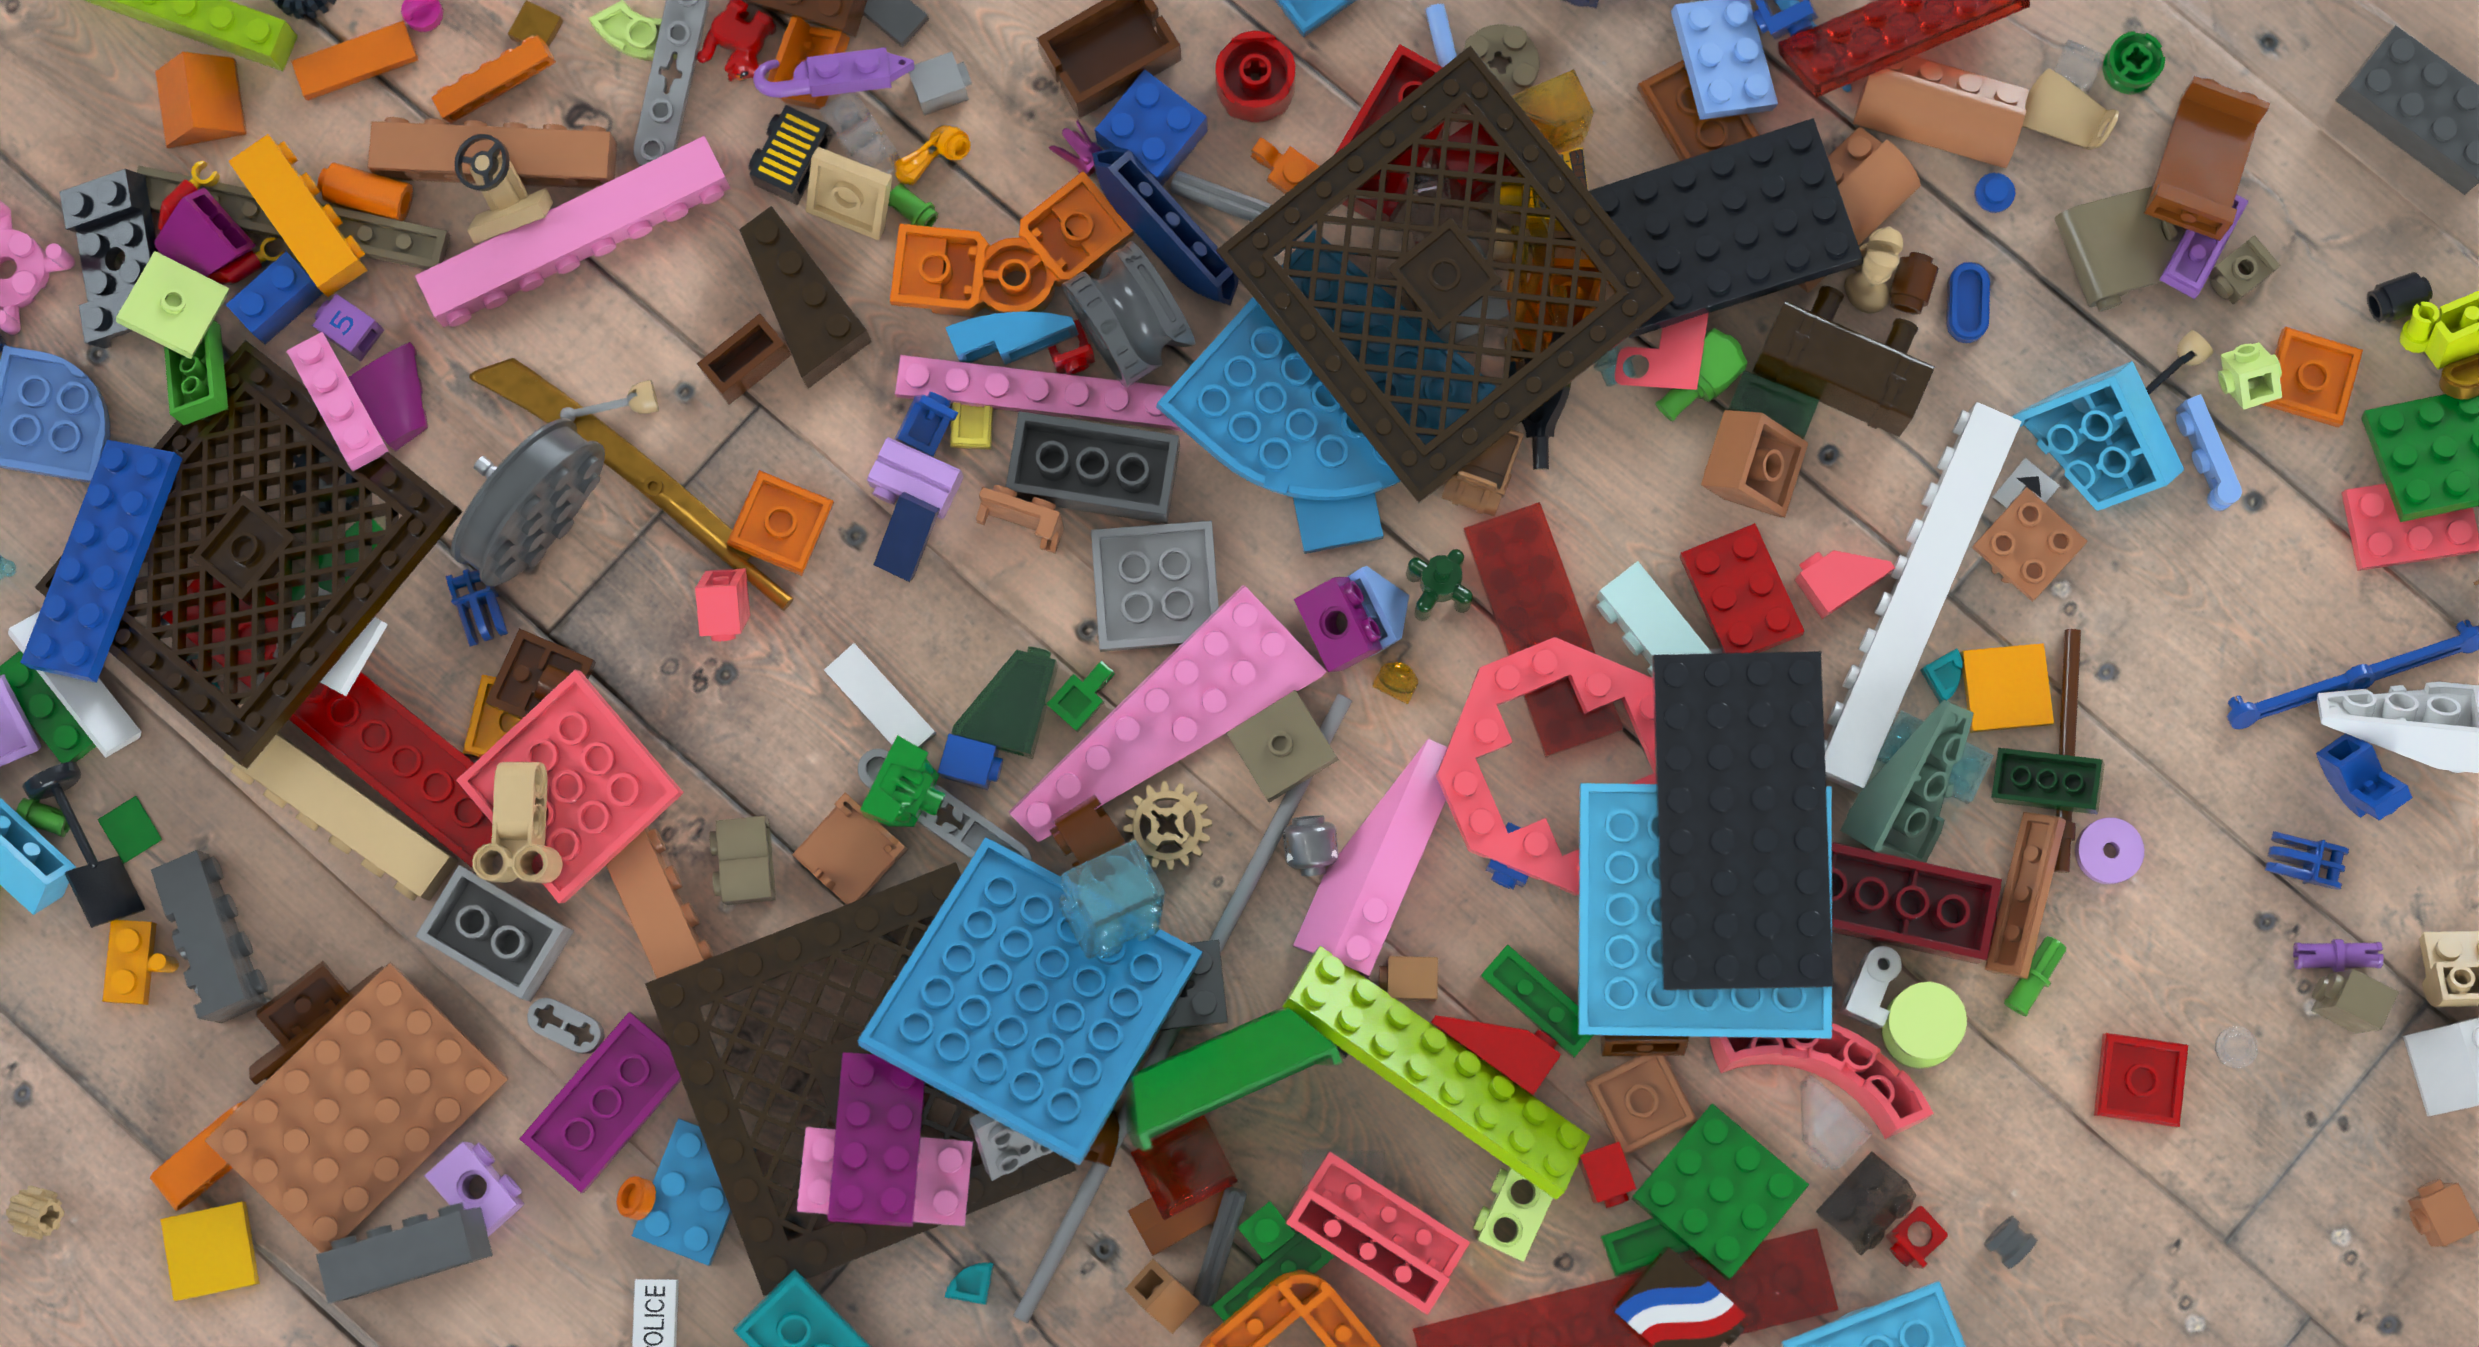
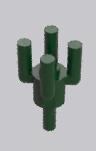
M1453 549L1447 557L1446 555L1432 557L1429 564L1418 557H1414L1409 561L1406 577L1411 582L1420 580V588L1423 592L1415 608V617L1418 620L1426 621L1429 619L1431 611L1437 602H1446L1451 599L1455 601L1454 608L1457 612L1465 613L1469 610L1473 594L1469 589L1461 585V567L1464 561V554L1461 550Z

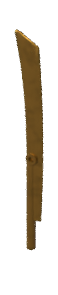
M514 357L478 369L469 376L472 381L505 397L546 423L560 419V412L565 407L573 409L583 408L572 398ZM589 414L575 418L573 422L577 426V433L586 441H597L604 447V464L655 503L731 568H746L747 581L782 610L789 607L794 598L748 561L752 555L727 545L732 529L596 416Z

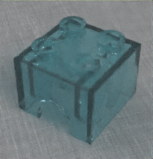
M1136 840L1062 873L1061 886L1068 899H1066L1064 894L1060 896L1059 909L1087 959L1097 955L1101 958L1110 957L1121 950L1123 947L1122 943L1135 937L1142 941L1152 937L1159 931L1165 890Z

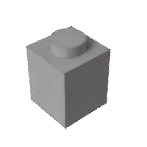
M952 51L915 64V68L909 72L924 116L969 100L966 86L972 84L964 62L956 63Z

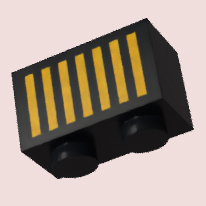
M785 105L781 114L776 113L771 119L767 128V135L769 137L763 149L758 148L752 155L749 170H751L750 176L755 186L798 205L809 184L811 158L818 147L827 149L833 135L828 124Z

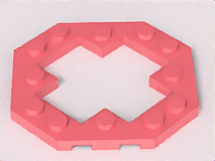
M1553 637L1478 669L1436 777L1469 852L1507 865L1510 869L1536 880H1543L1559 887L1560 890L1577 896L1579 895V849L1562 856L1546 818L1508 833L1476 759L1513 743L1497 706L1569 678L1584 715L1622 700L1654 772L1629 784H1656L1653 678Z

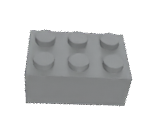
M459 865L415 937L520 999L531 1002L574 930L494 883L482 880L472 870Z

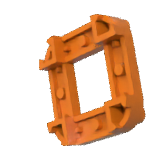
M1303 1269L1288 1272L1275 1278L1211 1332L1199 1345V1347H1265L1301 1316L1326 1347L1381 1346L1326 1280Z

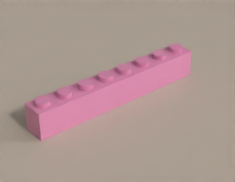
M702 136L549 210L545 218L495 236L415 275V278L435 319L443 327L448 325L451 327L459 326L472 318L471 314L485 307L486 309H493L503 305L508 300V296L520 290L527 292L538 288L544 283L545 278L557 272L559 274H566L580 266V261L592 255L600 257L612 252L616 248L617 243L627 238L638 239L652 231V226L665 220L672 222L684 217L688 213V209L700 203L711 204L724 196V191L731 189L708 141L705 136Z

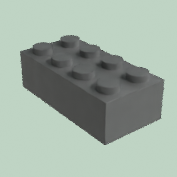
M2395 25L2380 41L2335 101L2465 195L2479 183V85Z
M1019 411L1006 488L1017 492L1016 498L1032 502L1033 498H1040L1060 508L1168 524L1180 451V439L1178 435Z

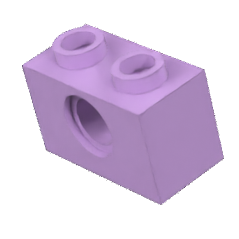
M461 1142L424 1176L449 1205L463 1203L464 1210L481 1207L489 1237L525 1205L518 1197L522 1191L510 1176L504 1174L501 1177L491 1166L495 1159L482 1144L478 1143L474 1146L472 1142ZM480 1175L485 1179L487 1189L481 1198L476 1199L471 1195L469 1185L474 1177Z

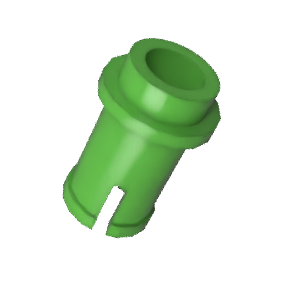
M900 183L890 192L888 206L894 208L908 219L911 225L932 227L936 222L938 213L934 210V204L923 202L909 191L905 185Z
M23 798L17 807L16 812L33 827L57 834L60 837H65L70 829L61 809L40 803V800Z

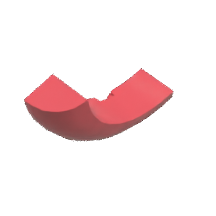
M1832 1023V1038L1710 1037V1045L1720 1073L1736 1068L1765 1064L1783 1065L1814 1073L1829 1080L1853 1097L1876 1123L1884 1139L1899 1134L1934 1114L1922 1092L1904 1070L1900 1071L1888 1058L1880 1053L1881 1049L1840 1025Z

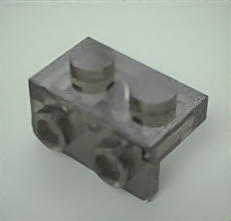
M1871 1151L1815 1212L1819 1218L1847 1240L1859 1255H1863L1868 1249L1875 1248L1882 1241L1885 1230L1896 1219L1904 1217L1913 1206V1200L1916 1198V1193L1903 1176Z

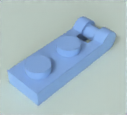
M2200 394L2185 400L2176 408L2178 412L2176 422L2181 434L2184 437L2188 436L2194 450L2192 451V460L2195 468L2200 474L2204 473L2211 491L2207 496L2208 505L2216 511H2223L2239 500L2242 489L2207 406Z

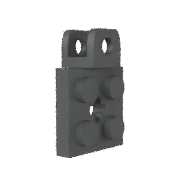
M1219 940L1188 943L1203 951L1201 960L1188 980L1194 982V988L1187 990L1186 997H1178L1159 1031L1228 1023Z

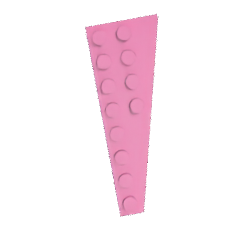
M1242 585L1008 812L1037 842H1040L1052 835L1049 830L1056 826L1053 822L1054 820L1094 794L1100 801V806L1232 730L1294 690L1299 691L1318 680L1327 671L1251 591Z

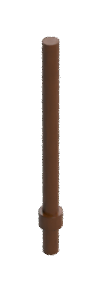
M2066 629L2064 632L2059 754L2075 756L2081 646V630ZM2056 810L2055 816L2066 820L2054 872L2069 873L2071 841L2075 840L2076 823L2072 822L2071 811Z

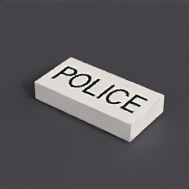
M635 1279L632 1347H676L679 1280Z

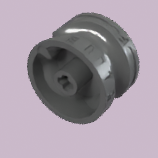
M1133 241L1128 242L1122 249H1117L1109 255L1103 265L1099 279L1090 277L1084 271L1062 284L1066 298L1083 329L1107 366L1126 388L1137 382L1139 378L1145 377L1163 365L1161 354L1165 345L1177 347L1195 345L1193 333L1176 300L1152 263Z

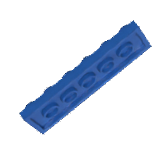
M107 439L20 661L21 664L31 669L97 683L183 458L175 452Z

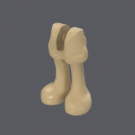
M1892 227L1874 231L1869 237V242L1859 247L1863 257V264L1853 267L1858 272L1848 275L1845 280L1844 288L1851 304L1858 310L1868 314L1882 311L1890 300V291L1884 283L1891 278L1893 271L1900 262L1898 254L1903 250L1902 235Z

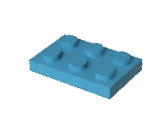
M678 1118L653 1180L656 1189L654 1206L645 1218L637 1221L632 1236L711 1266L732 1211L700 1127Z

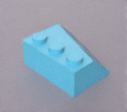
M2133 361L2068 386L2011 416L2022 421L2020 427L2025 425L2038 440L2036 445L2045 454L2050 453L2065 469L2064 475L2096 511L2167 486L2185 470Z

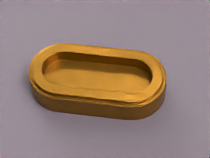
M2479 353L2448 364L2443 368L2439 386L2445 394L2457 399H2470L2479 396Z

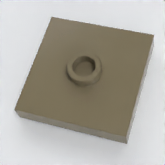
M1296 690L1227 732V735L1269 803L1339 760Z

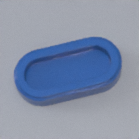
M1965 262L1958 265L1948 278L1946 324L1949 334L1955 340L1961 343H1973L1984 335L1989 326L1990 277L1981 265L1974 262Z

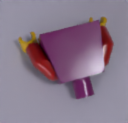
M198 161L192 167V178L189 181L184 179L162 201L158 222L160 233L154 241L155 247L162 255L222 285L237 283L261 269V263L266 260L274 262L286 251L279 253L276 257L267 255L266 246L277 240V238L273 237L265 239L261 243L260 250L256 253L251 251L256 247L254 242L205 188L213 187L218 183L220 179L219 172L214 171L208 179H200V173L207 167L208 163L206 161Z

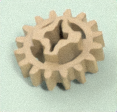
M1162 781L1160 792H1155L1149 785L1146 787L1148 795L1146 799L1136 795L1133 797V801L1138 806L1137 810L1125 811V816L1133 820V824L1124 826L1123 831L1127 834H1134V838L1127 845L1130 849L1140 847L1141 850L1137 856L1140 862L1144 861L1148 856L1151 857L1152 869L1156 870L1161 862H1166L1169 872L1174 871L1175 861L1178 860L1187 868L1190 866L1188 855L1191 853L1197 857L1203 855L1198 847L1199 842L1210 843L1211 838L1203 833V829L1212 827V820L1202 819L1201 817L1208 810L1207 804L1196 806L1195 802L1198 798V793L1193 791L1188 796H1185L1184 784L1182 783L1178 784L1175 791H1169L1167 781ZM1162 800L1178 801L1170 808H1159L1154 804ZM1190 813L1193 814L1195 819V833L1193 837L1185 830L1184 821ZM1154 815L1160 819L1163 818L1165 821L1175 818V828L1182 838L1176 834L1173 835L1171 832H1166L1164 835L1159 834L1161 827ZM1143 816L1151 823V833L1145 841L1140 831ZM1176 844L1181 848V850L1174 853L1158 852L1163 845Z

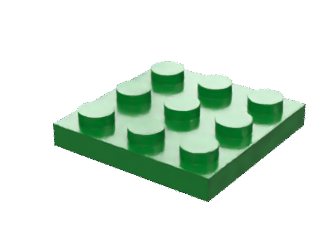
M2447 394L2364 410L2361 419L2400 522L2479 506V396L2470 399H2457Z
M1711 1104L1631 1199L1729 1282L1808 1188L1809 1184L1714 1104Z

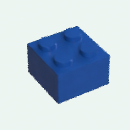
M1144 69L1096 127L1095 135L1097 145L1104 150L1114 147L1129 149L1163 186L1208 132L1207 116Z

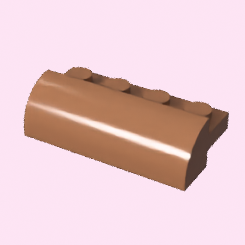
M1875 45L1865 83L1860 93L1853 124L2007 168L2027 109H2025L2029 89Z
M1861 127L1856 129L1828 156L1858 245L1921 186L1914 167L1888 139L1882 143ZM1826 276L1799 284L1798 286L1809 293Z

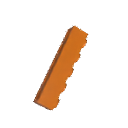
M538 35L528 37L518 47L502 52L501 57L496 60L483 63L472 74L468 73L461 76L455 84L440 88L437 94L431 98L442 119L452 124L555 64L556 61L546 42Z

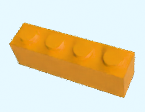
M267 134L228 162L315 285L327 297H330L367 271L360 260L366 254L352 235L344 238L337 228L343 224L342 220L329 203L322 207L315 197L321 192L307 172L301 176L297 172L293 164L299 160L286 142L283 141L277 144Z

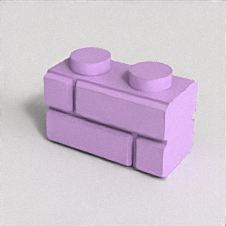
M888 437L878 454V458L868 475L867 481L870 487L874 488L872 494L887 503L895 504L899 496L906 492L940 508L937 517L943 520L964 476L960 469Z

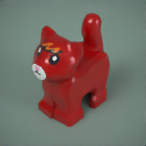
M730 0L726 9L716 16L711 24V29L705 37L702 50L696 55V59L700 63H706L714 56L717 45L733 51L734 53L729 56L724 70L728 72L729 82H732L734 79L742 81L753 78L755 70L760 66L757 55L761 52L765 39L769 35H773L777 30L773 19L759 10L751 22L743 20L750 13L747 11L749 5L742 0Z

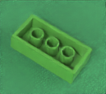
M213 320L192 359L164 346L169 413L183 425L228 409L221 326Z

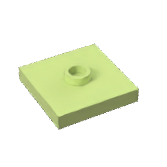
M154 251L116 316V322L192 359L225 301L230 288Z

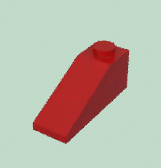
M1435 1015L1430 1022L1502 1075L1519 1085L1531 1096L1534 1095L1562 1055L1555 1050L1558 1043L1539 1029L1533 1034L1525 1029Z

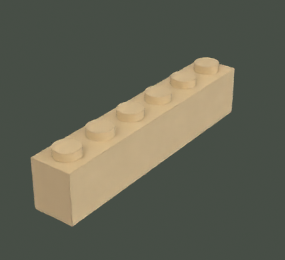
M279 733L275 735L248 769L238 764L227 753L223 757L234 765L230 771L249 785L254 780L267 788L263 793L266 798L281 808H284L287 803L299 811L295 817L297 820L314 831H317L319 826L332 834L328 840L332 845L348 855L352 849L364 857L361 863L362 866L380 878L384 873L390 875L397 880L394 888L412 901L417 896L430 901L458 863L456 858Z

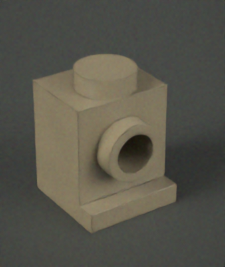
M2254 235L2212 269L2209 277L2215 292L2220 297L2228 298L2232 304H2235L2268 278L2281 265ZM2238 264L2248 275H2244L2239 271Z

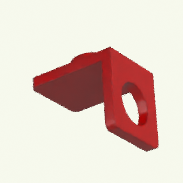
M1074 320L1079 334L1076 336L1079 340V348L1061 354L1057 350L1056 345L1048 347L1056 372L1059 374H1076L1086 370L1089 364L1095 362L1092 346L1088 343L1079 320Z
M1918 1206L1885 1237L1893 1245L1889 1250L1902 1265L1908 1267L1911 1264L1913 1268H1924L1928 1265L1924 1259L1947 1239L1948 1234L1923 1206ZM1918 1221L1926 1223L1931 1229L1930 1241L1920 1247L1912 1244L1908 1238L1909 1227Z

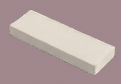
M855 643L824 669L829 677L891 745H893L898 735L921 748L936 734L930 725Z

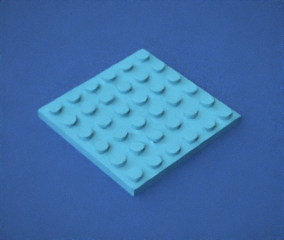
M1580 783L1578 1035L1832 1038V987L1662 990L1656 784ZM1826 787L1832 942V787Z

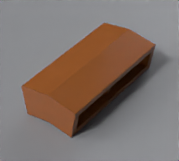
M1219 1160L1214 1161L1128 1210L1152 1256L1216 1220L1225 1188L1227 1186L1234 1187Z

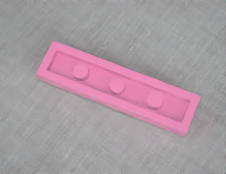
M323 332L286 350L352 472L389 452Z

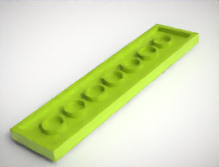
M1322 946L1318 947L1282 1007L1290 1008L1331 1042L1557 1200L1565 1192L1580 1160L1579 1155L1583 1154L1591 1136L1536 1097L1528 1094L1519 1085L1502 1075L1495 1068L1400 1001L1392 998L1387 992L1356 970L1343 965L1340 959L1333 956L1332 953Z

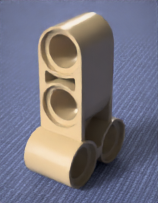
M500 762L497 765L494 778L492 844L480 847L474 854L472 861L473 870L482 880L508 883L519 877L521 880L528 882L550 883L560 875L563 866L560 854L555 849L545 846L548 782L546 767L542 762ZM500 853L504 863L503 868L496 874L492 863L495 856ZM537 854H540L543 858V867L539 873L535 874L532 869V861Z

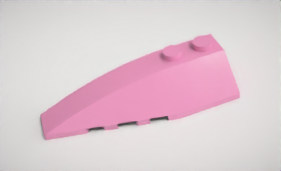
M1430 739L1424 743L1341 850L1338 860L1328 867L1293 947L1313 955L1318 947L1322 946L1332 953L1333 956L1340 959L1343 965L1356 970L1367 979L1369 978L1446 801L1436 777L1440 763L1447 750L1446 746Z

